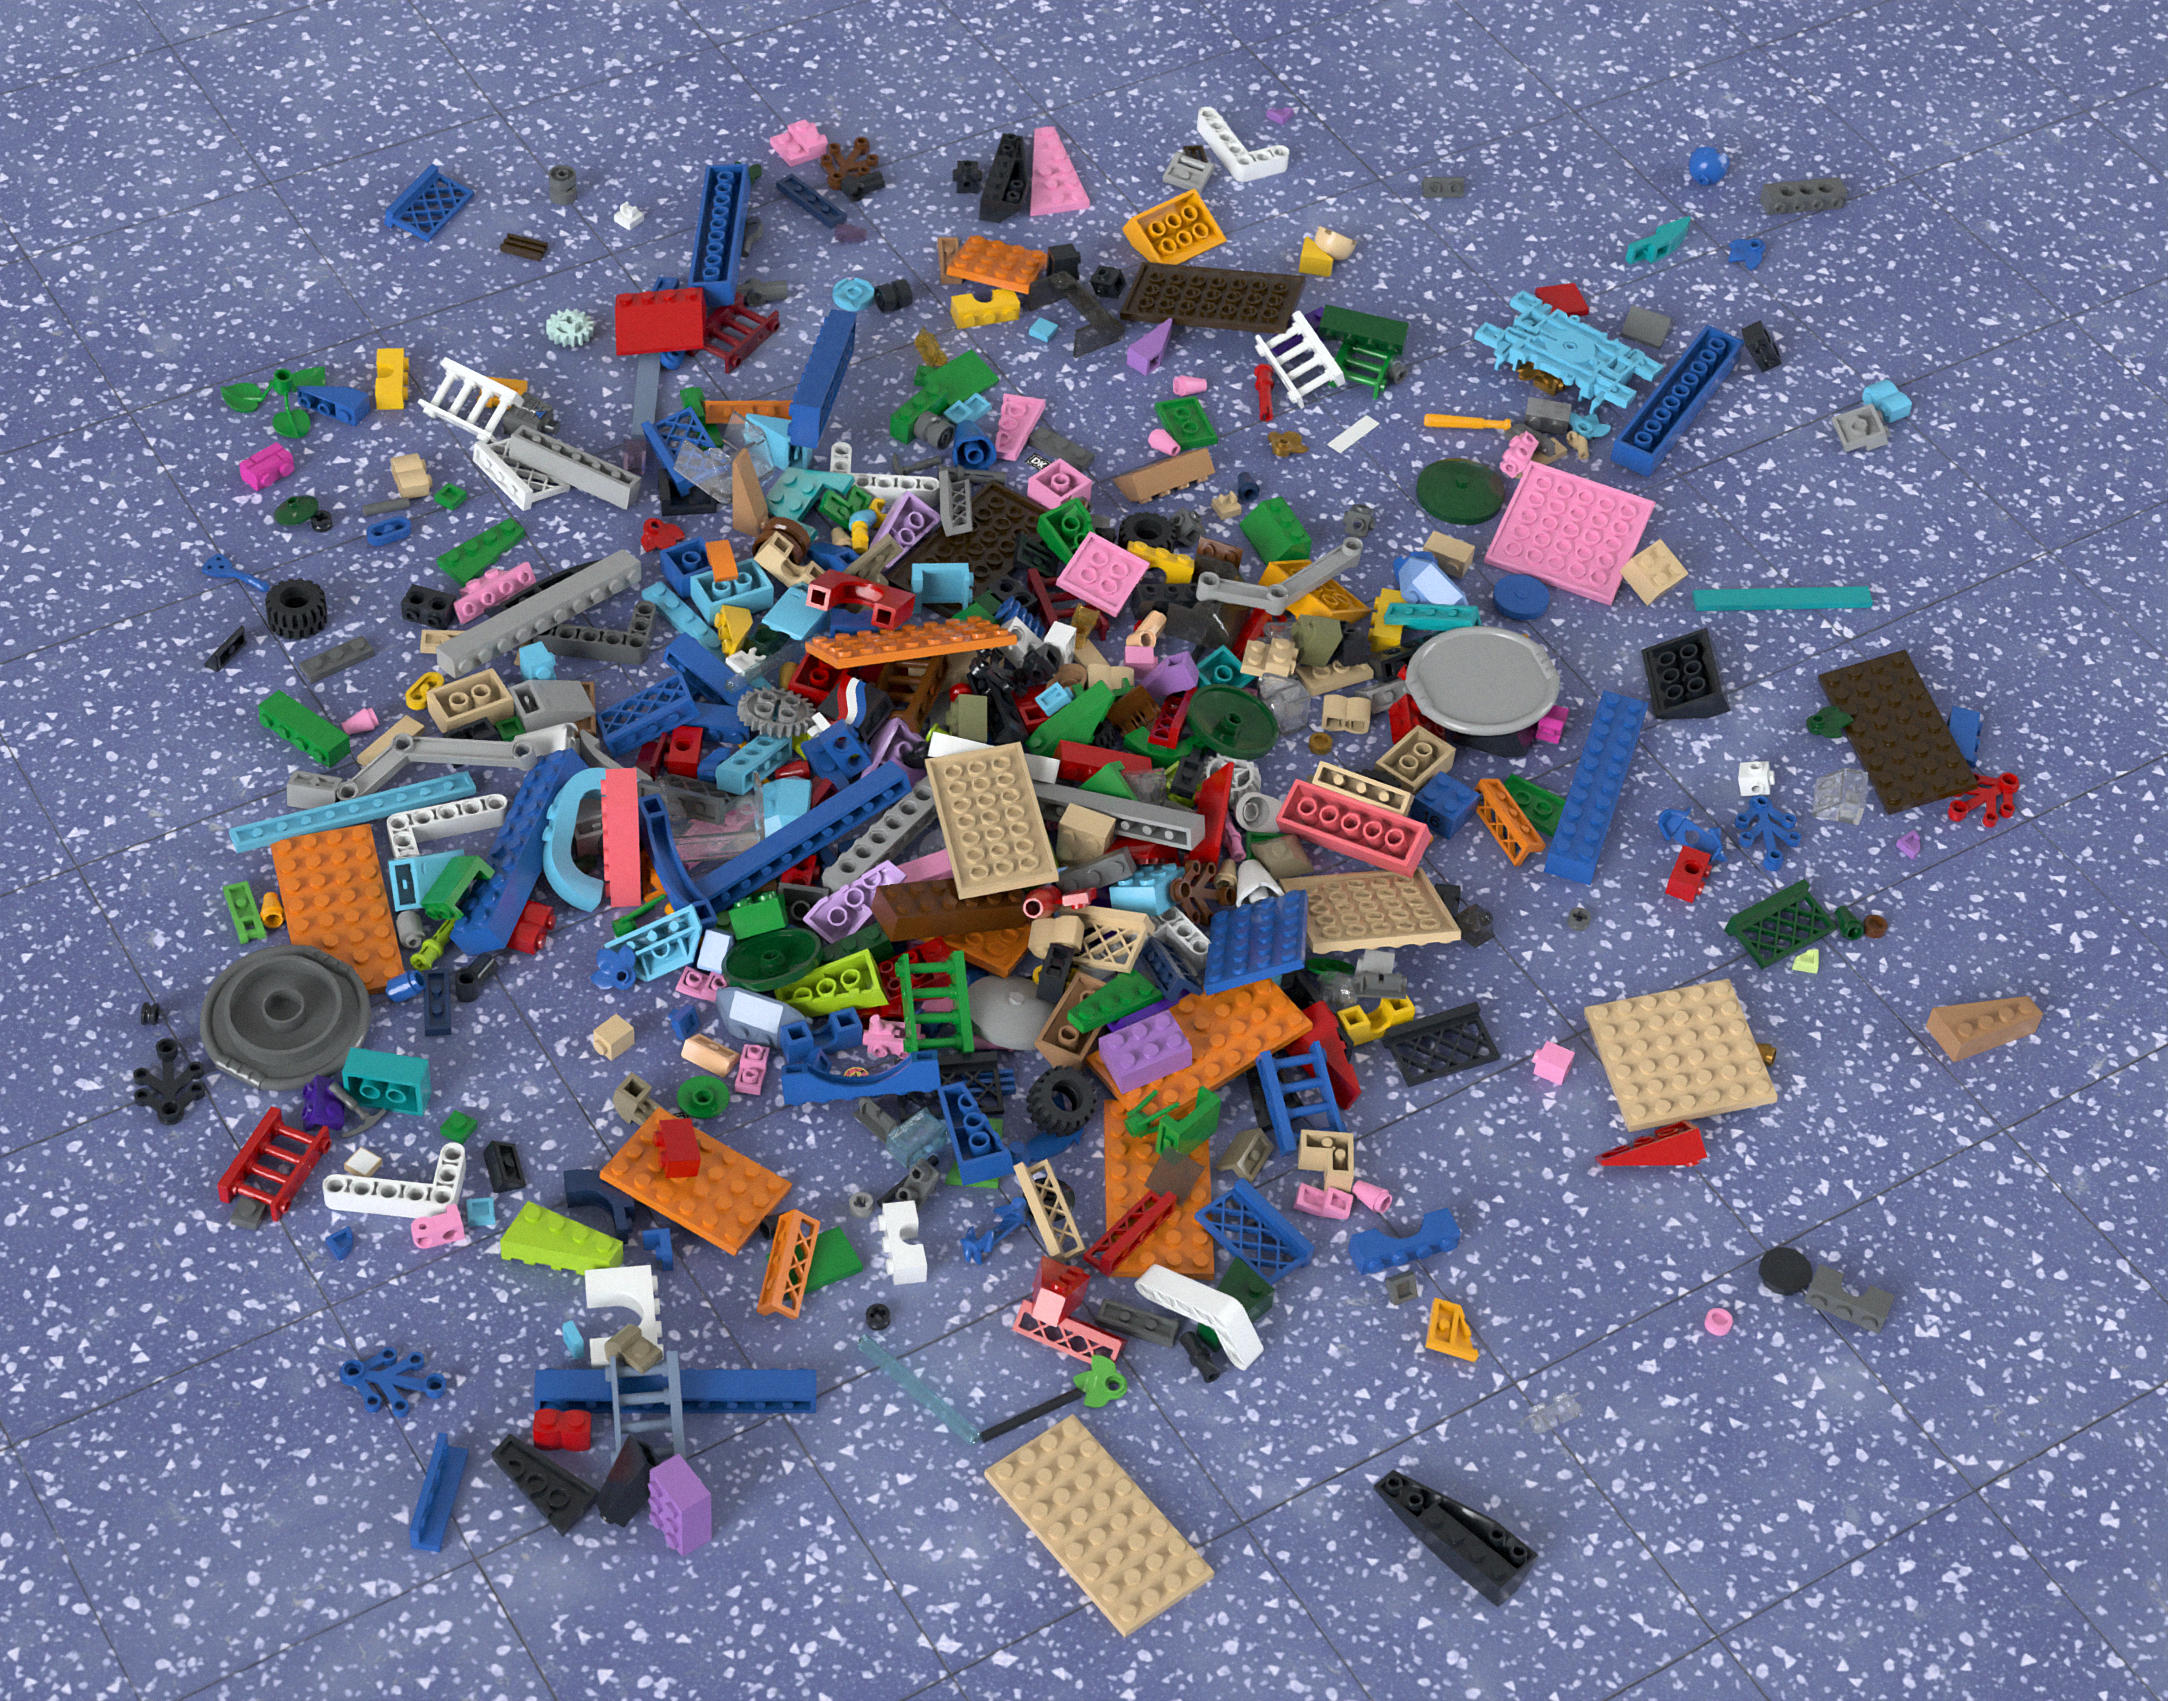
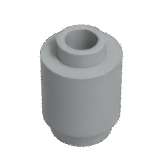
M412 910L403 911L398 915L396 926L401 944L406 948H417L422 945L426 940V935L421 917Z

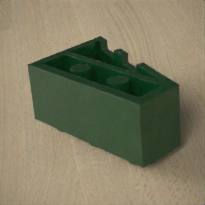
M1237 1256L1216 1289L1239 1301L1244 1307L1251 1323L1255 1322L1272 1308L1275 1289ZM1198 1322L1196 1336L1216 1353L1223 1346L1214 1328Z

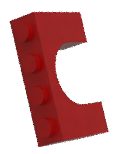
M829 569L809 583L806 605L823 611H829L840 603L865 605L873 608L871 625L893 631L912 616L916 594Z

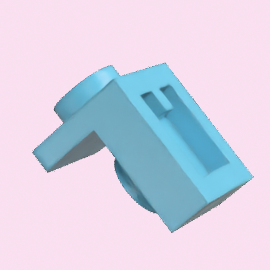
M1056 682L1037 696L1035 700L1046 715L1050 717L1064 705L1072 702L1075 696L1068 687L1063 689Z

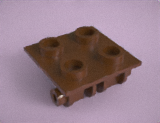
M1200 536L1191 579L1199 580L1200 574L1212 572L1218 575L1219 578L1238 581L1240 577L1238 572L1244 549Z
M1139 684L1119 700L1113 702L1106 717L1124 739L1126 734L1136 730L1134 725L1140 728L1141 726L1138 722L1142 720L1148 726L1144 718L1146 717L1151 723L1160 717L1159 714L1162 710L1144 686Z

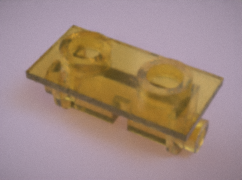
M922 326L914 344L926 365L934 367V365L943 366L947 364L948 357L940 350L934 334L928 333L925 327Z

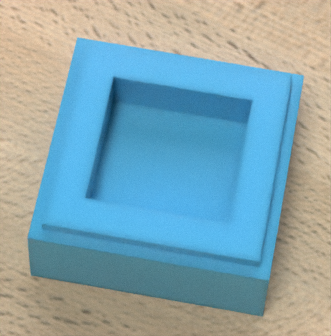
M1039 318L1029 329V335L1048 342L1058 331V325Z
M493 1197L466 1200L468 1227L496 1224Z
M572 1320L563 1323V1340L575 1360L583 1357L584 1340Z

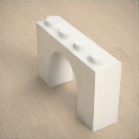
M651 1265L585 1270L587 1308L623 1306L634 1310L642 1319L638 1326L641 1329L642 1336L662 1350L663 1358L659 1361L664 1360L663 1344L657 1343V1338L662 1337L661 1321L655 1320V1315L660 1314L659 1298L653 1297V1292H658L657 1275L652 1276ZM611 1337L590 1339L592 1370H600L605 1368V1365H610V1362L606 1360L604 1345Z

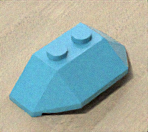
M791 776L760 786L757 825L762 840L810 811L812 783L810 780Z
M689 905L604 944V946L618 953L624 945H628L636 956L633 968L636 972V977L650 982L694 961L702 926L694 905Z

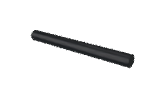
M1077 1388L1070 1390L980 1432V1438L984 1443L1080 1399L1081 1394Z

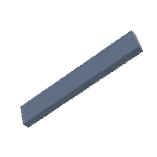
M660 352L639 354L631 440L647 441L641 423L648 420L651 425L655 423L661 366Z

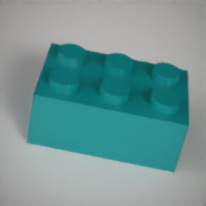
M350 1048L342 1070L344 1091L348 1092L358 1102L359 1106L380 1110L384 1108L386 1111L424 1116L432 1092L428 1059L397 1055L391 1052L372 1051L366 1048Z

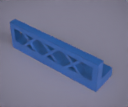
M439 1432L409 1529L411 1547L414 1549L440 1553L468 1460V1449L449 1446L447 1433Z

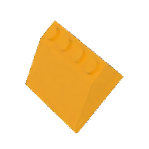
M1195 188L1131 217L1122 228L1131 245L1151 263L1179 265L1227 241Z
M1309 559L1269 562L1257 585L1270 587L1273 584H1280L1313 562ZM1333 578L1285 608V610L1295 615L1296 620L1300 614L1347 621L1351 625L1366 617L1372 611Z

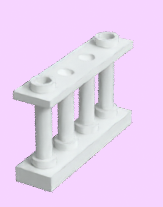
M1299 310L1292 314L1294 323L1291 328L1287 329L1286 334H1279L1265 343L1258 334L1255 336L1258 344L1255 348L1261 357H1266L1289 391L1287 395L1293 404L1297 403L1300 409L1305 407L1302 396L1327 381L1331 382L1334 380L1338 387L1346 382L1343 372ZM1296 334H1302L1304 337L1302 343L1277 358L1273 356L1270 351L1272 348ZM1307 349L1309 351L1313 350L1315 353L1313 355L1314 358L1287 374L1280 366ZM1317 365L1325 367L1324 374L1298 389L1291 382Z
M445 357L441 366L446 370L445 374L447 376L430 403L419 399L418 403L424 408L423 412L432 418L438 416L476 435L479 441L483 440L487 445L489 442H498L492 433L508 406L511 407L513 404L520 408L524 399L516 391ZM460 378L464 380V386L449 411L446 412L438 408L454 380L457 381ZM476 387L482 389V395L467 420L456 417L471 390ZM496 396L500 398V403L484 430L475 426V422L489 399Z

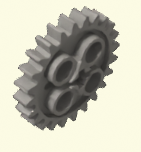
M763 686L762 691L754 688L753 692L746 691V695H741V699L738 702L737 716H740L739 721H743L744 726H751V731L760 730V735L768 733L769 737L777 735L781 739L782 735L791 738L792 734L800 737V732L806 734L807 729L814 725L812 717L816 715V709H813V703H808V698L801 699L802 694L794 695L792 690L785 692L784 688L776 690L774 686L771 687V690H768ZM781 703L779 706L776 722H773L772 720L774 718L776 704Z

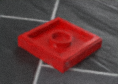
M1575 283L1535 289V295L1538 299L1542 300V305L1549 304L1552 306L1550 314L1557 309L1565 312L1569 318L1571 315L1585 316L1589 314L1590 309Z

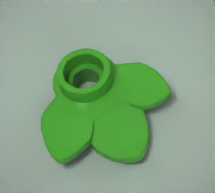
M1101 1355L1092 1356V1371L1083 1372L1073 1377L1076 1387L1081 1392L1087 1394L1084 1399V1405L1091 1408H1100L1105 1406L1110 1400L1122 1398L1128 1388L1126 1378L1122 1374L1117 1373L1114 1362ZM1115 1383L1119 1386V1388L1117 1390H1111L1109 1389V1386Z

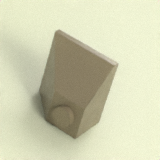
M1295 833L1250 844L1255 858L1263 865L1274 881L1314 871Z

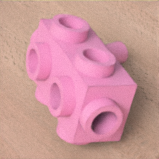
M1527 431L1520 434V436H1514L1508 444L1510 448L1502 455L1504 460L1500 463L1501 470L1512 479L1520 472L1523 474L1539 441Z
M873 1015L870 1018L869 1030H864L863 1045H867V1053H872L875 1057L879 1058L885 1057L887 1054L898 1055L901 1059L907 1057L908 1053H904L903 1038L906 1037L905 1023L881 1020L879 1015ZM916 1024L917 1039H925L926 1034H921V1024Z

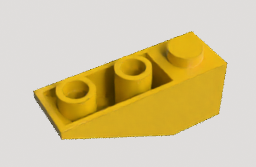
M722 605L720 613H717L715 616L714 625L717 627L718 639L721 641L722 653H724L725 658L739 652L747 640L753 624L749 609Z

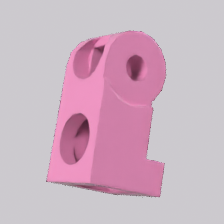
M456 1204L446 1206L447 1213L432 1216L431 1218L419 1217L412 1222V1237L417 1247L425 1249L465 1239L463 1223Z

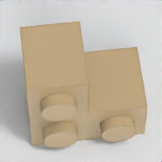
M1301 1129L1298 1144V1169L1324 1171L1325 1192L1330 1186L1350 1194L1354 1178L1353 1133Z

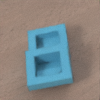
M975 393L964 403L958 400L944 411L943 415L957 426L958 423L964 420L976 421L991 411L992 407L987 400L978 393Z

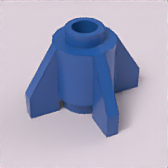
M720 747L700 762L697 768V775L700 780L717 784L715 771L717 766L730 757V747Z

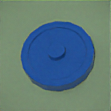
M1515 574L1508 575L1496 583L1492 600L1495 607L1503 615L1525 621L1536 619L1545 613L1548 608L1550 594L1547 587L1539 580L1531 576Z

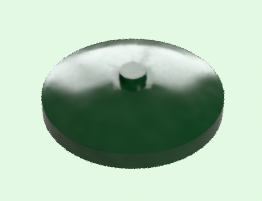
M1448 458L1433 462L1422 470L1417 480L1416 496L1421 506L1429 514L1441 521L1455 525H1476L1489 521L1500 512L1504 502L1505 488L1499 476L1485 465L1468 459Z
M1227 684L1206 685L1194 693L1187 707V719L1196 736L1205 745L1227 757L1239 760H1254L1264 757L1272 750L1278 739V723L1272 711L1259 698L1241 688Z
M793 927L780 928L750 936L736 944L724 956L721 970L724 980L731 987H740L752 992L773 990L790 985L811 973L819 965L823 957V949L819 937L809 930Z

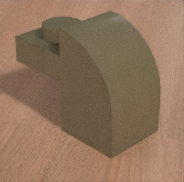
M633 1072L616 1088L613 1104L618 1114L629 1125L634 1121L642 1126L658 1107L664 1108L649 1098L652 1086Z
M627 1324L605 1342L604 1345L607 1361L610 1362V1356H615L617 1367L632 1366L641 1374H644L663 1358L662 1350L644 1338L641 1329L632 1324Z

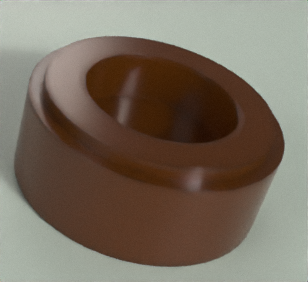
M1868 915L1863 921V929L1866 936L1879 939L1885 935L1888 924L1883 917Z

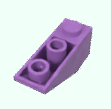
M1169 318L1165 322L1160 323L1154 330L1146 333L1141 339L1128 347L1127 364L1145 376L1160 367L1171 336L1173 319Z
M1189 651L1167 656L1135 687L1142 684L1152 698L1165 697L1178 691H1187L1196 687L1199 671Z

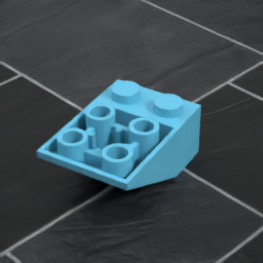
M750 413L746 414V449L782 470H785L787 467L809 469L812 459V448L790 445L791 436H787V430L791 420Z
M799 582L785 592L762 619V623L769 625L770 629L774 631H782L789 634L794 640H804L830 627L831 609H839L840 604L835 605L829 611L807 606L806 599L809 585Z
M464 849L387 859L395 911L423 908L420 905L422 899L452 857L464 856ZM469 885L458 901L468 899L470 895Z

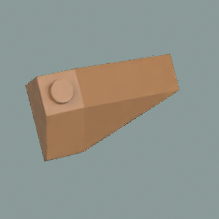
M743 448L733 460V529L757 538L769 520L768 507L748 449Z

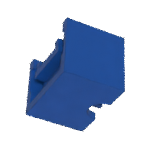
M831 609L830 638H835V634L848 633L849 636L857 635V632L862 630H870L872 633H877L878 627L871 625L873 610H863L861 613L854 614L848 612L847 609Z

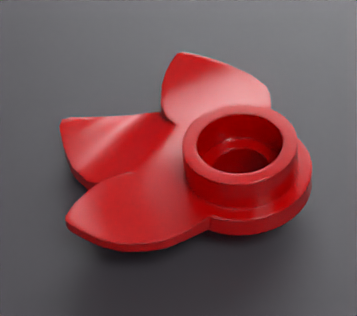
M649 518L643 525L644 534L641 537V545L647 553L653 551L656 547L664 550L676 545V541L685 539V535L674 524H666L658 518Z

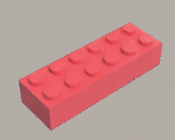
M636 768L605 769L606 779L601 780V795H606V797H601L605 881H610L605 882V897H611V907L641 906Z
M1295 779L1275 819L1280 831L1285 834L1295 833L1299 839L1408 878H1412L1431 839L1427 824L1299 779Z

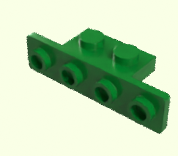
M688 387L680 390L683 409L691 406L716 448H723L724 443L716 423H705L704 408L700 404V401H706L700 387ZM689 415V416H688V421H689V423H690V421H691L692 418H691V416ZM695 432L697 439L701 432ZM701 446L702 451H709L710 447Z

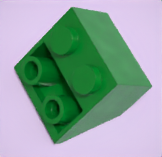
M775 890L762 893L761 896H758L757 900L752 901L751 897L737 900V902L733 903L734 907L729 910L736 940L780 929L788 925L783 893L776 894Z

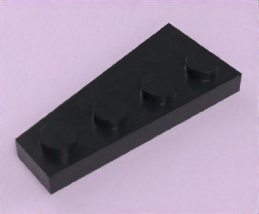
M1255 1065L1245 1071L1257 1125L1265 1133L1272 1130L1273 1125L1258 1069ZM1283 1069L1278 1070V1081L1282 1082V1084L1291 1083ZM1296 1092L1285 1094L1283 1097L1285 1107L1288 1106L1289 1109L1304 1106Z
M510 1433L491 1453L492 1460L562 1537L592 1506L599 1494L598 1490Z

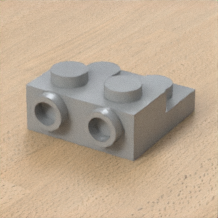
M1873 403L1831 418L1845 452L1863 446L1869 451L1888 444L1887 438L1890 437L1887 425H1882L1884 422L1880 410H1875Z

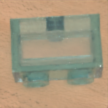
M925 1107L887 1135L886 1151L905 1168L909 1169L917 1164L920 1158L925 1159L931 1152L939 1150L944 1146L947 1140V1127L937 1120Z

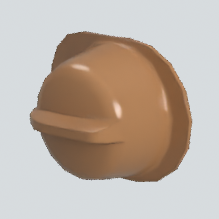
M1074 663L1059 666L1058 672L1048 681L1046 690L1058 682L1063 689L1068 687L1070 691L1072 690V685L1082 684L1085 691L1087 671L1083 666Z

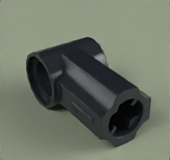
M878 170L857 178L854 175H848L842 179L840 187L852 201L858 202L865 197L866 193L884 188L885 181L882 173Z
M1435 883V890L1456 924H1458L1460 885Z
M487 953L479 955L468 968L461 969L455 974L456 997L461 1002H472L478 998L479 989L498 970V963L491 955Z

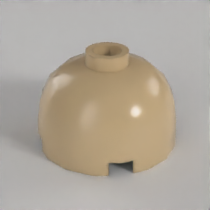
M1322 226L1318 227L1314 239L1317 246L1325 251L1333 261L1347 259L1357 244V241L1346 238L1344 235Z

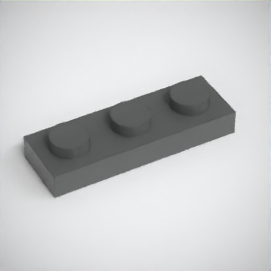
M1040 426L1028 437L1029 445L1055 459L1061 458L1081 473L1094 462L1095 454L1043 426Z
M359 636L300 662L299 668L309 682L313 684L374 657V649L363 636Z

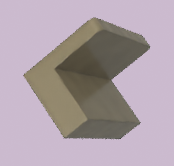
M1261 1128L1238 1132L1216 1165L1218 1171L1233 1169L1240 1179L1243 1177L1248 1183H1252L1275 1146Z

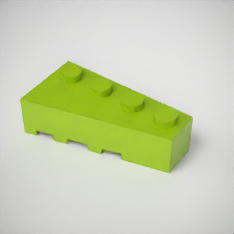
M869 949L818 967L804 978L790 985L774 989L778 1001L784 1002L798 1010L804 1017L827 1015L851 1007L857 1010L889 1004L877 964Z
M527 1201L500 1239L501 1258L511 1261L512 1258L524 1260V1264L535 1266L536 1263L550 1265L551 1269L559 1271L562 1269L575 1270L576 1274L585 1275V1270L618 1268L624 1261L622 1241L530 1201Z

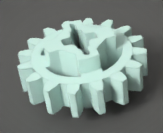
M566 309L564 313L559 310L557 315L551 314V319H547L546 333L549 335V340H554L556 345L561 342L563 347L567 346V344L574 347L576 343L582 346L583 340L589 342V337H593L594 323L591 321V316L585 317L584 311L579 314L577 309L573 310V312Z

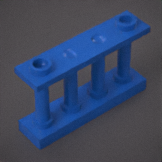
M1319 1041L1313 1042L1308 1048L1309 1053L1276 1060L1275 1057L1272 1058L1271 1051L1268 1050L1260 1052L1256 1057L1255 1062L1281 1158L1291 1156L1299 1144L1300 1133L1292 1132L1291 1119L1326 1112L1329 1127L1316 1129V1131L1347 1133L1346 1124L1344 1121L1341 1122L1325 1064L1327 1062L1326 1051L1324 1048H1321ZM1313 1064L1316 1078L1286 1084L1278 1081L1277 1072L1280 1069ZM1319 1088L1323 1102L1291 1109L1288 1106L1285 1107L1283 1099L1285 1094Z

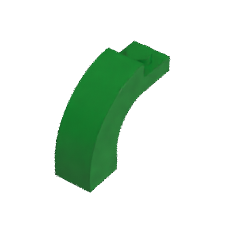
M1144 726L1124 736L1123 752L1151 758L1152 770L1157 768L1161 773L1177 761L1180 762L1182 756L1189 758L1193 747L1202 750L1200 757L1208 752V746L1196 734L1183 741H1179L1176 749L1149 743L1150 732Z

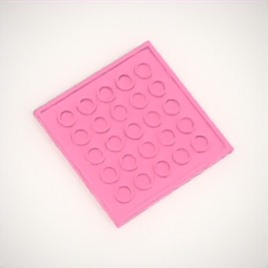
M1529 460L1484 557V563L1515 574L1531 576L1542 583L1612 606L1624 578L1619 571L1633 558L1656 502Z

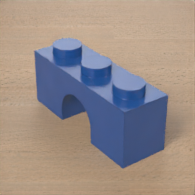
M851 1007L829 1013L828 1023L816 1030H809L805 1020L780 1026V1046L790 1065L801 1062L803 1058L808 1057L811 1048L820 1047L827 1055L862 1045L863 1026L855 1008Z

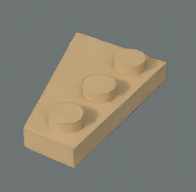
M1335 660L1333 664L1326 665L1324 668L1316 666L1299 667V664L1295 663L1293 674L1299 676V683L1313 697L1373 679L1374 671L1367 663L1344 667Z

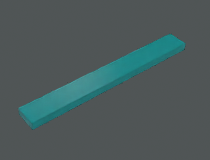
M1868 586L1693 590L1692 592L1696 611L1871 608L1873 604Z

